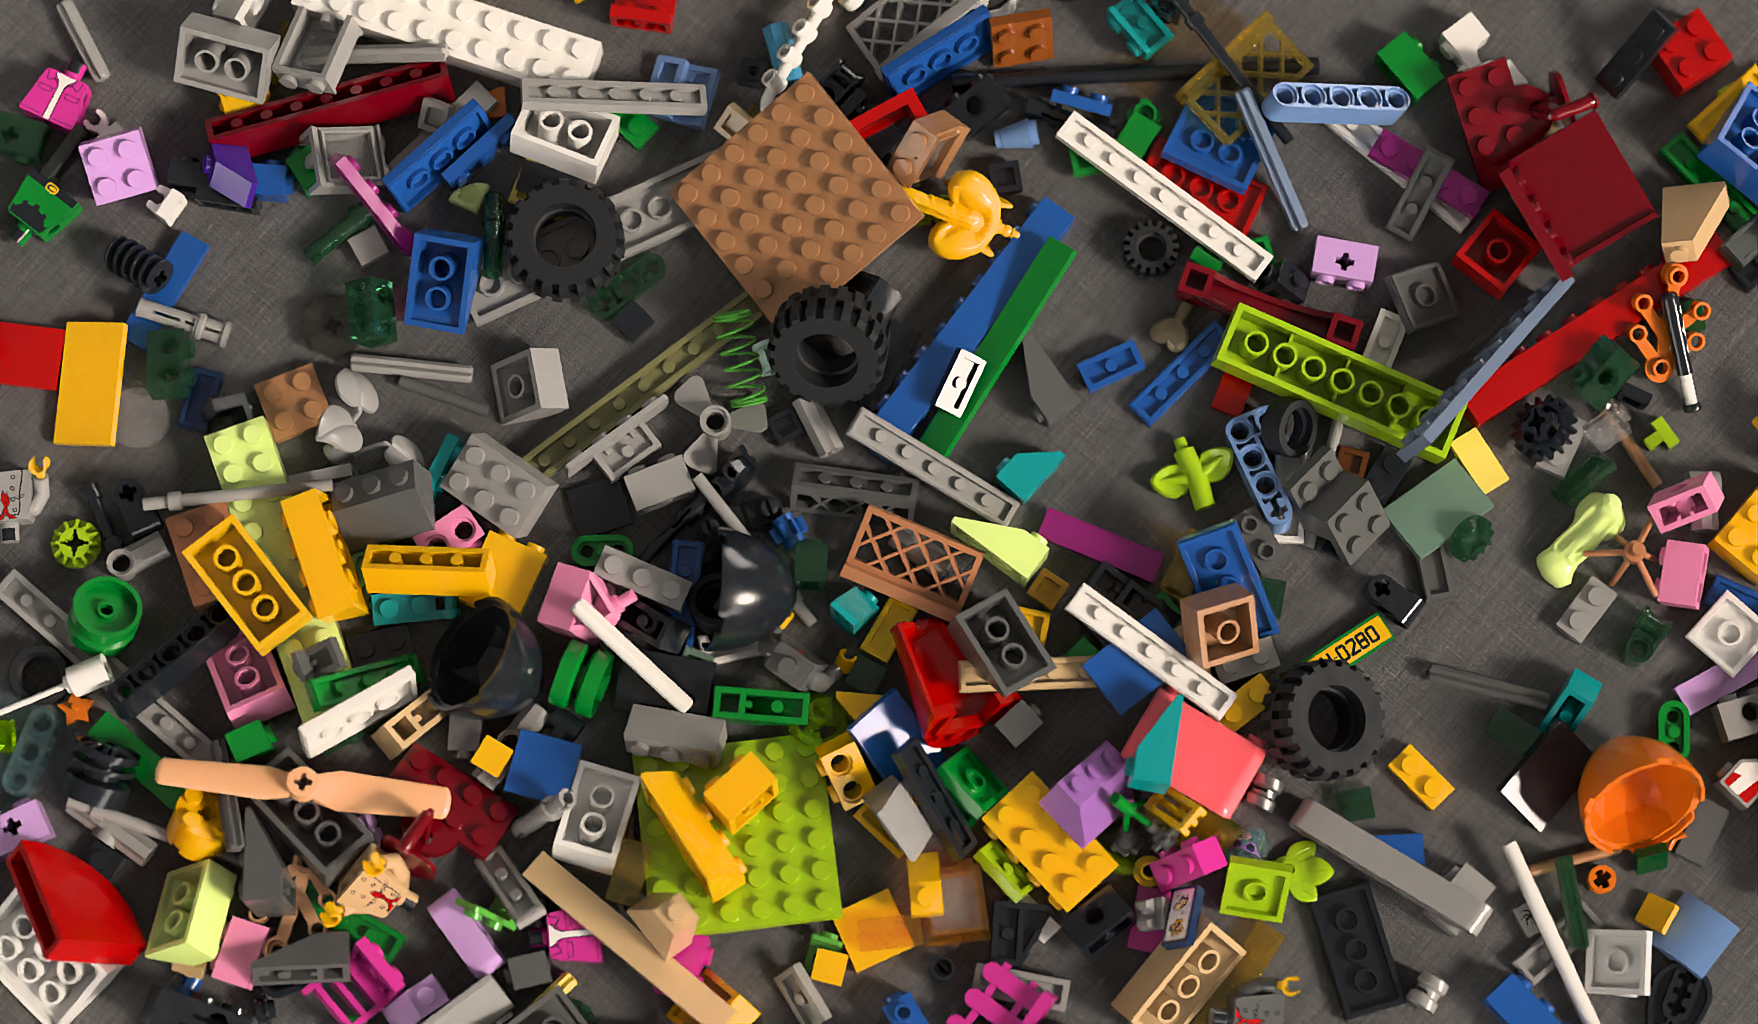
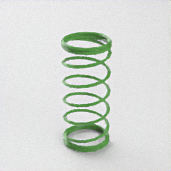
M750 309L725 312L712 317L714 323L750 322V324L718 335L717 339H754L746 344L719 353L721 356L756 355V357L748 361L724 368L723 372H760L750 378L726 385L727 389L763 388L752 395L729 401L730 408L756 405L768 400L766 394H761L766 390L765 386L756 384L739 385L762 375L763 371L757 368H737L757 360L760 354L756 352H732L753 344L757 338L750 335L727 336L753 325L754 322L750 319H740L751 316Z

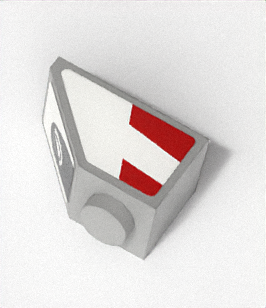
M1740 759L1733 764L1728 761L1715 774L1719 779L1713 786L1740 812L1747 809L1758 798V759Z

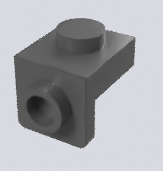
M329 637L305 650H297L290 653L293 670L301 682L332 674L347 666L336 637Z

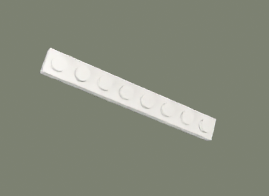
M1076 111L1071 114L1056 134V139L1253 283H1255L1273 259V255Z

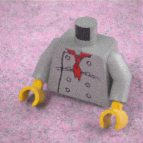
M34 455L28 463V469L0 472L1 543L20 542L19 525L33 524L35 516L41 514L50 497L49 476L46 470L51 462L47 456L43 459V467L35 463Z

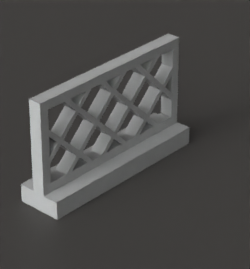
M878 0L845 28L874 67V72L878 78L884 82L880 71L881 67L982 4L979 0H958L955 4L946 3V0H940L939 2L926 0ZM889 3H898L895 20L882 18L884 7ZM905 4L918 5L916 22L902 20ZM925 6L938 7L937 18L931 23L922 22ZM866 22L875 23L872 39L862 38L857 29ZM881 23L894 25L892 41L878 40ZM901 25L915 27L913 38L908 42H899ZM877 45L891 46L889 57L880 64L876 59Z

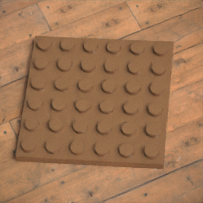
M810 72L804 74L668 191L772 325L778 308L783 302L788 301L789 296L798 291L802 294V290L810 286H814L817 289L822 284H831V288L845 285L925 217Z

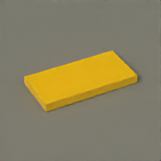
M67 322L54 444L115 447L128 333L127 324L117 322Z

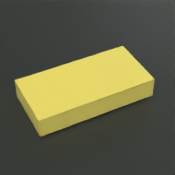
M1476 427L1453 440L1450 449L1464 470L1485 495L1509 480V477Z

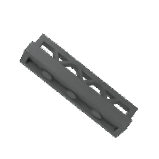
M796 462L789 510L863 520L867 509L860 505L867 503L894 513L891 509L895 507L909 509L908 515L894 514L914 522L919 479ZM797 495H809L814 500H797ZM830 500H842L845 504L842 506L833 505ZM872 514L870 521L886 523L884 518Z

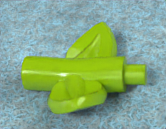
M1185 437L1175 439L1173 442L1177 452L1173 455L1177 464H1167L1157 470L1149 481L1150 485L1156 492L1167 498L1177 499L1190 491L1195 512L1213 507L1216 503L1210 483L1223 480L1230 472L1233 464L1232 449L1222 446L1212 447L1204 450L1198 457L1194 446L1189 447Z

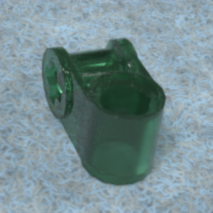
M1646 605L1632 625V630L1620 648L1619 652L1622 662L1629 667H1639L1648 661L1669 632L1673 621L1670 619L1664 620L1651 612V607ZM1631 644L1639 645L1642 648V658H1637L1631 653Z

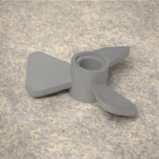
M700 376L690 377L675 392L674 399L676 404L700 417L702 431L697 440L685 451L683 455L684 462L688 467L705 475H712L716 472L718 441L727 438L731 429L760 433L765 431L768 426L766 409L763 403L741 407L731 413L722 406L712 405L704 380ZM712 417H720L724 420V425L718 430H712L707 426V422Z

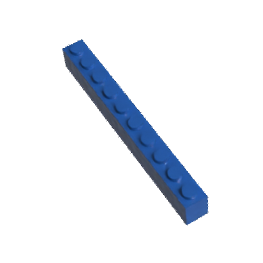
M1046 196L1040 203L1037 201L1033 202L1025 214L1028 219L1022 227L1019 225L1014 227L1016 228L1015 231L1020 232V237H1012V239L1007 237L1009 243L1003 251L999 248L996 250L994 257H991L988 262L991 267L985 275L980 272L970 285L972 291L966 299L960 297L951 309L954 315L948 323L942 321L932 334L935 339L929 347L923 345L914 357L917 363L909 372L905 369L895 382L898 387L891 396L888 393L885 394L876 407L879 410L877 413L878 417L912 436L934 407L930 402L956 348H962L975 354L1049 235L1061 242L1073 226L1075 217ZM859 443V445L889 466L890 461Z

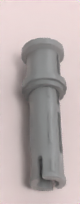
M142 297L135 313L137 317L140 316L192 333L191 337H194L195 340L199 341L202 338L218 343L219 347L223 349L226 346L232 328V322L230 321L223 323L208 318L206 313H199L198 316ZM155 311L177 317L180 321L156 314ZM189 321V322H192V323H195V324H194V326H193V325L187 324L186 322ZM207 328L217 330L220 333L218 334L207 330Z

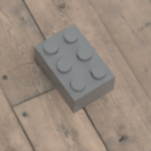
M486 433L471 434L440 485L441 488L514 539L528 536L559 486L558 483Z

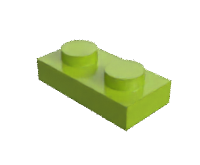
M992 839L973 858L1016 904L1036 886L1026 876L1027 872L1004 852L1005 848L997 840L994 841Z

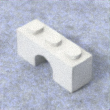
M1470 12L1441 34L1438 40L1440 44L1439 49L1446 59H1452L1459 67V72L1482 63L1478 58L1477 50L1486 44L1490 34ZM1508 59L1507 63L1514 84H1528V81L1511 60Z

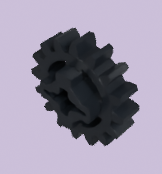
M1547 395L1544 401L1538 396L1535 397V404L1532 406L1526 402L1524 404L1526 411L1524 413H1516L1520 418L1519 422L1511 424L1517 431L1511 434V438L1516 442L1514 446L1529 460L1535 458L1538 462H1542L1545 455L1551 461L1554 458V452L1564 453L1562 447L1564 444L1572 445L1573 442L1569 439V436L1577 434L1578 430L1572 426L1578 422V419L1573 415L1574 409L1560 397L1554 399L1551 395Z

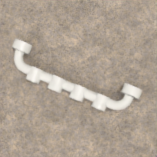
M808 0L807 7L812 13L808 20L802 18L793 25L792 32L797 36L793 45L787 43L781 46L777 52V58L782 62L777 71L769 69L762 76L761 81L767 88L760 101L761 111L773 102L777 94L785 90L787 86L786 78L792 69L800 65L803 58L801 54L806 45L817 37L818 32L816 29L821 20L832 12L833 7L831 4L833 0ZM838 0L847 11H854L864 1Z

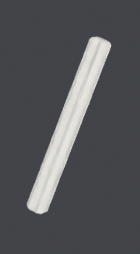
M579 598L570 608L571 612L678 712L685 713L692 706L693 700L585 599Z

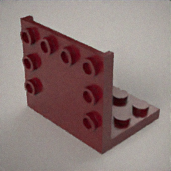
M1592 110L1497 166L1501 180L1562 282L1573 276L1572 267L1575 264L1658 217L1596 110Z

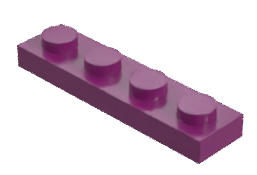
M1384 128L1367 157L1409 182L1424 152ZM1450 169L1436 199L1473 220L1490 192L1455 170Z
M335 152L327 161L399 251L411 258L414 233L406 225L402 227L398 223L396 218L399 215L388 202L383 204L378 198L377 194L380 191L369 178L364 180L358 173L361 167L351 155L345 156Z

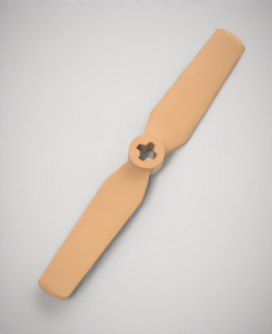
M162 758L155 770V780L158 784L263 800L289 798L290 796L299 802H307L313 799L314 803L336 812L418 817L423 810L432 808L435 810L434 818L444 819L448 815L451 805V794L447 787L347 771L316 774L311 768L298 767L289 773L271 766ZM301 778H306L308 784H310L305 787V790H299L298 784H295L300 783Z

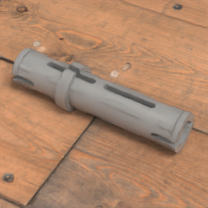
M564 788L554 796L545 797L541 800V805L512 822V834L515 837L520 835L519 839H525L549 821H557L563 816V812L576 805V794L572 790L568 792V788Z

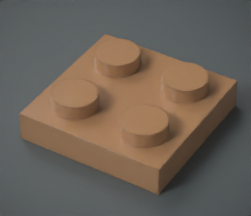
M312 363L254 385L277 444L317 429L321 414L329 406Z

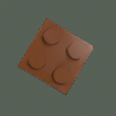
M1050 8L989 18L994 68L1054 58Z

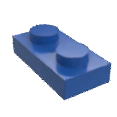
M1061 84L1060 89H1053L1050 101L1109 117L1111 115L1113 103L1108 102L1109 96L1091 92L1090 97L1079 95V88Z
M1133 339L1076 364L1079 375L1089 394L1146 368Z

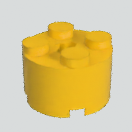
M187 788L176 803L167 825L166 835L171 845L173 843L179 849L178 853L186 859L196 862L209 858L214 860L215 856L222 855L226 851L216 792Z

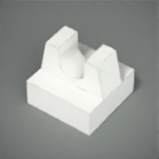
M159 185L156 190L160 195L164 196L163 202L155 204L149 200L146 206L161 222L171 227L188 201L183 194L174 188L170 189Z

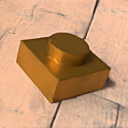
M1043 567L1026 595L1052 612L1070 584Z

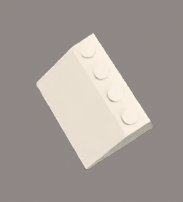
M17 888L12 891L0 906V981L42 1024H69L110 984L125 966L45 960Z

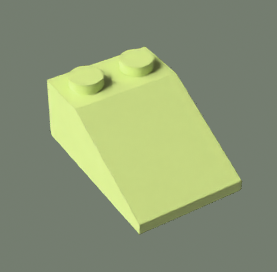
M954 517L951 521V534L963 543L986 552L984 558L1023 588L1026 587L1047 559L1049 548L1045 545L1048 542L1035 531L1029 534L1023 529Z

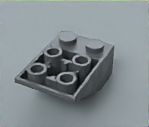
M245 808V818L241 819L245 846L239 853L240 867L244 868L243 880H240L238 884L239 898L243 899V902L258 918L296 916V883L264 823L251 808Z

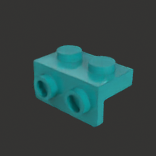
M1122 0L1116 6L1111 5L1107 8V24L1116 34L1120 32L1128 40L1126 46L1135 57L1141 55L1147 61L1174 39L1173 33L1155 15V12L1144 0Z

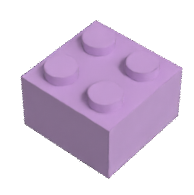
M141 126L87 140L79 144L78 148L97 206L158 188V179Z

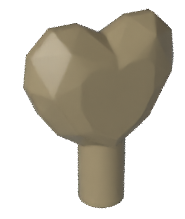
M1183 301L1174 316L1164 317L1155 322L1149 332L1151 340L1156 343H1165L1168 349L1174 353L1182 352L1187 347L1189 338L1185 321L1193 306Z

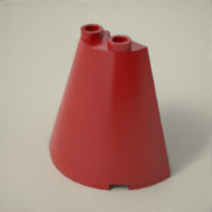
M923 617L916 622H898L890 629V633L894 638L922 738L932 748H944L962 743L980 734V727L986 726L990 721L993 724L997 723L1022 698L1016 691L1005 698L998 692L959 693L958 661H965L967 659L963 656L946 628L949 623L939 617Z

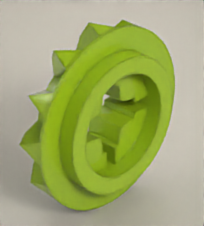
M75 519L63 522L58 529L54 530L50 545L53 556L61 565L71 569H81L92 564L98 557L101 550V537L98 530L91 523ZM76 532L78 539L88 544L78 546L74 556L72 547L63 543L73 541Z

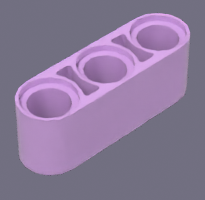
M452 888L429 905L427 909L472 974L478 980H481L487 974H492L507 961L479 921L464 915L465 908L455 904L457 897L463 898Z

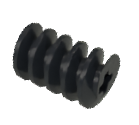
M124 235L115 238L108 245L104 253V263L109 271L124 278L128 283H132L136 288H140L147 294H155L163 290L173 276L174 269L170 261L164 260L160 255H156L152 250H148L144 245L138 244L133 239H127Z

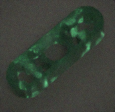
M654 253L646 254L612 279L606 288H600L597 291V295L589 299L588 305L591 315L599 321L610 320L633 299H638L662 281L666 275V266L663 258ZM650 262L652 265L658 263V274L654 275L650 272L645 275L643 280L646 284L642 286L640 279L634 272L638 271L641 276L647 271V263ZM630 279L636 283L634 293L624 295L619 291V284L623 280ZM611 289L614 290L616 297L622 301L617 304L616 300L613 299L608 304L609 311L604 312L602 309L596 311L599 299L606 302L612 298L609 292Z

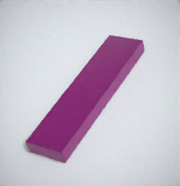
M1048 507L1038 532L1039 535L1051 544L1096 562L1104 560L1116 570L1150 584H1153L1164 557L1163 553Z

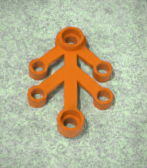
M1669 262L1663 266L1660 278L1667 285L1666 292L1675 291L1679 296L1680 287L1688 280V271L1684 265ZM1676 271L1681 273L1678 281L1673 280V274ZM1637 293L1633 296L1631 305L1633 309L1641 313L1656 335V348L1654 349L1646 339L1647 330L1640 324L1634 323L1629 325L1626 329V337L1635 343L1645 358L1643 366L1645 376L1656 383L1665 382L1674 372V359L1672 351H1669L1670 342L1663 314L1660 319L1652 307L1653 300L1649 295ZM1644 297L1646 304L1644 307L1639 308L1638 302ZM1700 300L1695 301L1691 304L1690 309L1682 314L1685 329L1696 320H1706L1710 316L1711 307L1708 303ZM1700 305H1703L1704 312L1698 316L1696 310ZM1639 328L1640 336L1634 339L1633 331ZM1690 331L1686 334L1689 352L1691 350L1699 351L1704 347L1705 337L1703 334L1696 331ZM1694 336H1698V343L1692 346L1691 339ZM1663 362V370L1660 373H1657V365Z

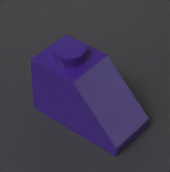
M211 143L208 155H204L202 160V172L206 173L209 186L244 208H251L258 181L248 147Z

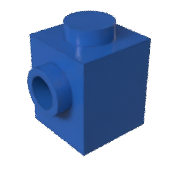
M266 160L265 164L252 163L258 181L255 196H258L260 201L288 203L289 194H294L295 176L291 175L288 167L283 165V162L276 160Z
M901 990L884 999L887 1005L882 1007V1011L890 1024H928L910 991L903 995Z

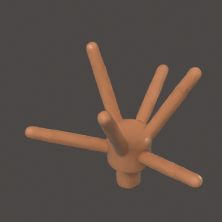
M1651 515L1637 540L1628 542L1618 534L1612 538L1624 546L1623 549L1589 550L1583 552L1584 557H1623L1625 561L1610 580V586H1614L1630 564H1637L1652 596H1658L1653 581L1642 561L1644 558L1652 562L1658 561L1656 556L1646 552V547L1643 544L1654 523Z

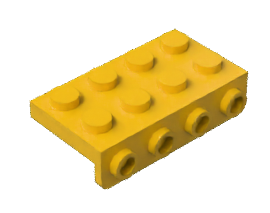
M1032 771L981 818L986 823L983 829L994 841L999 838L1007 846L1004 852L1015 864L1021 862L1029 870L1026 873L1028 879L1036 887L1039 888L1042 885L1050 893L1047 899L1058 911L1064 909L1068 913L1120 864L1096 838L1084 849H1081L1038 804L1051 789Z

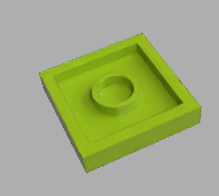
M1230 855L1219 913L1282 923L1293 875V865Z

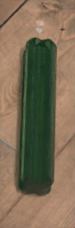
M1561 856L1555 859V867L1571 948L1573 950L1585 949L1589 947V940L1572 856Z

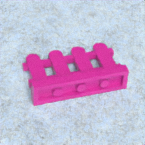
M1007 961L1002 966L997 962H989L983 967V976L991 983L984 992L978 988L969 989L965 993L964 999L972 1010L966 1018L960 1014L950 1016L946 1024H973L979 1014L993 1024H1040L1058 997L1049 990H1045L1040 994L1036 991L1039 984L1033 980L1029 985L1010 972L1012 965ZM997 988L1017 1001L1011 1011L991 998ZM1025 1007L1029 1010V1013L1022 1020L1018 1015Z

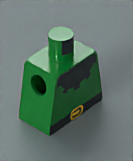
M32 168L8 207L9 214L18 223L7 236L21 247L33 234L46 243L79 216L83 208L72 197Z

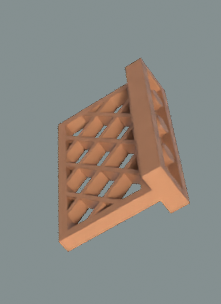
M869 504L840 576L951 622L954 616L962 612L986 552ZM872 514L884 518L889 530L873 535L869 526ZM892 522L898 524L899 526L893 527ZM908 528L914 531L918 542L903 548L896 532ZM866 531L869 538L862 540ZM891 534L898 550L882 556L876 540ZM921 534L929 538L923 540ZM936 540L943 544L947 554L931 560L925 544ZM871 542L877 555L876 559L869 562L855 557L859 546ZM920 546L927 562L911 568L905 552ZM950 547H953L958 550L952 552ZM963 552L976 557L973 567L960 572L954 556ZM900 554L906 570L895 574L889 571L885 560ZM949 558L955 575L940 580L934 564ZM880 562L881 567L876 566V565H874V564ZM929 566L935 582L924 586L917 582L913 572ZM909 574V577H910L911 580H909V579H907V578H905V577H903V576ZM969 574L967 582L965 583L963 576ZM958 579L963 590L960 599L957 600L948 596L942 584ZM938 587L940 592L933 590L932 588Z

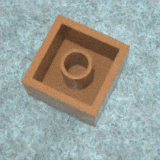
M1237 582L1180 599L1186 657L1202 669L1260 652L1254 594Z

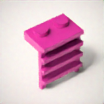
M366 936L356 942L350 952V980L373 1008L366 1012L342 982H330V985L358 1017L356 1021L351 1023L321 987L322 983H310L300 991L303 997L312 991L339 1024H365L371 1017L396 1000L406 985L403 982L404 978L401 972L395 966H390L386 962L381 948L375 942H370Z

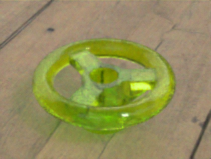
M806 692L810 693V701H812L809 702L808 725L803 732L797 725H787L795 739L804 745L815 748L845 733L847 719L843 708L832 697L819 692ZM823 726L837 727L835 732L827 738H812L816 729H821Z

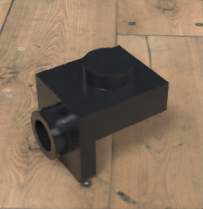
M1284 258L1273 265L1269 264L1260 275L1261 282L1258 292L1266 294L1275 289L1291 303L1300 305L1305 302L1311 278Z
M226 393L213 395L208 398L209 402L199 410L203 422L231 416L235 426L254 419L253 408L247 402L244 393L227 396Z

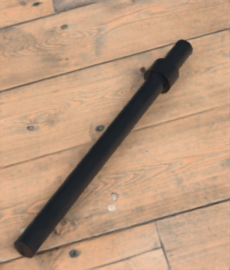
M1171 0L1185 18L1183 22L1189 30H1194L1237 86L1240 89L1246 87L1251 89L1263 119L1281 142L1286 145L1294 139L1293 135L1282 122L1271 121L1264 116L1261 110L1263 97L1205 25V18L1198 10L1194 11L1187 0Z

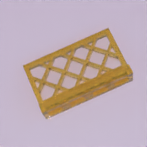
M1267 9L1224 48L1246 77H1258V92L1263 99L1269 94L1263 93V77L1279 78V83L1284 82V79H1291L1289 82L1297 83L1315 66L1273 22L1275 18ZM1270 32L1279 41V52L1263 51V39ZM1258 44V50H1252ZM1245 55L1258 56V71H1243L1242 58ZM1214 57L1180 88L1174 97L1182 106L1186 104L1219 140L1228 147L1248 128L1246 123L1242 124L1243 116L1237 103L1236 112L1220 111V96L1234 97V93L1237 91L1220 90L1221 77L1229 74ZM1263 57H1279V73L1263 72ZM1285 58H1295L1304 68L1297 74L1285 73ZM1215 84V90H1208ZM1202 95L1215 96V111L1203 110L1196 100ZM1220 117L1236 118V131L1232 135L1228 136L1220 128Z

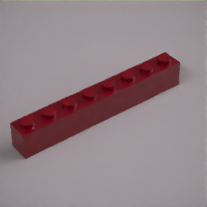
M445 61L414 62L338 83L335 89L337 91L336 94L326 92L317 94L308 91L204 120L210 146L211 143L248 147L250 157H255L306 143L300 142L299 136L311 125L317 128L367 126L421 111L423 98L433 97L445 103L454 102L456 98Z

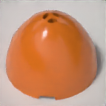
M1633 735L1618 736L1601 744L1592 753L1585 765L1578 788L1580 818L1586 835L1593 845L1608 853H1613L1614 849H1628L1633 854L1635 849L1668 842L1681 833L1694 820V810L1699 801L1703 802L1705 798L1703 780L1699 772L1686 758L1663 742L1649 737Z

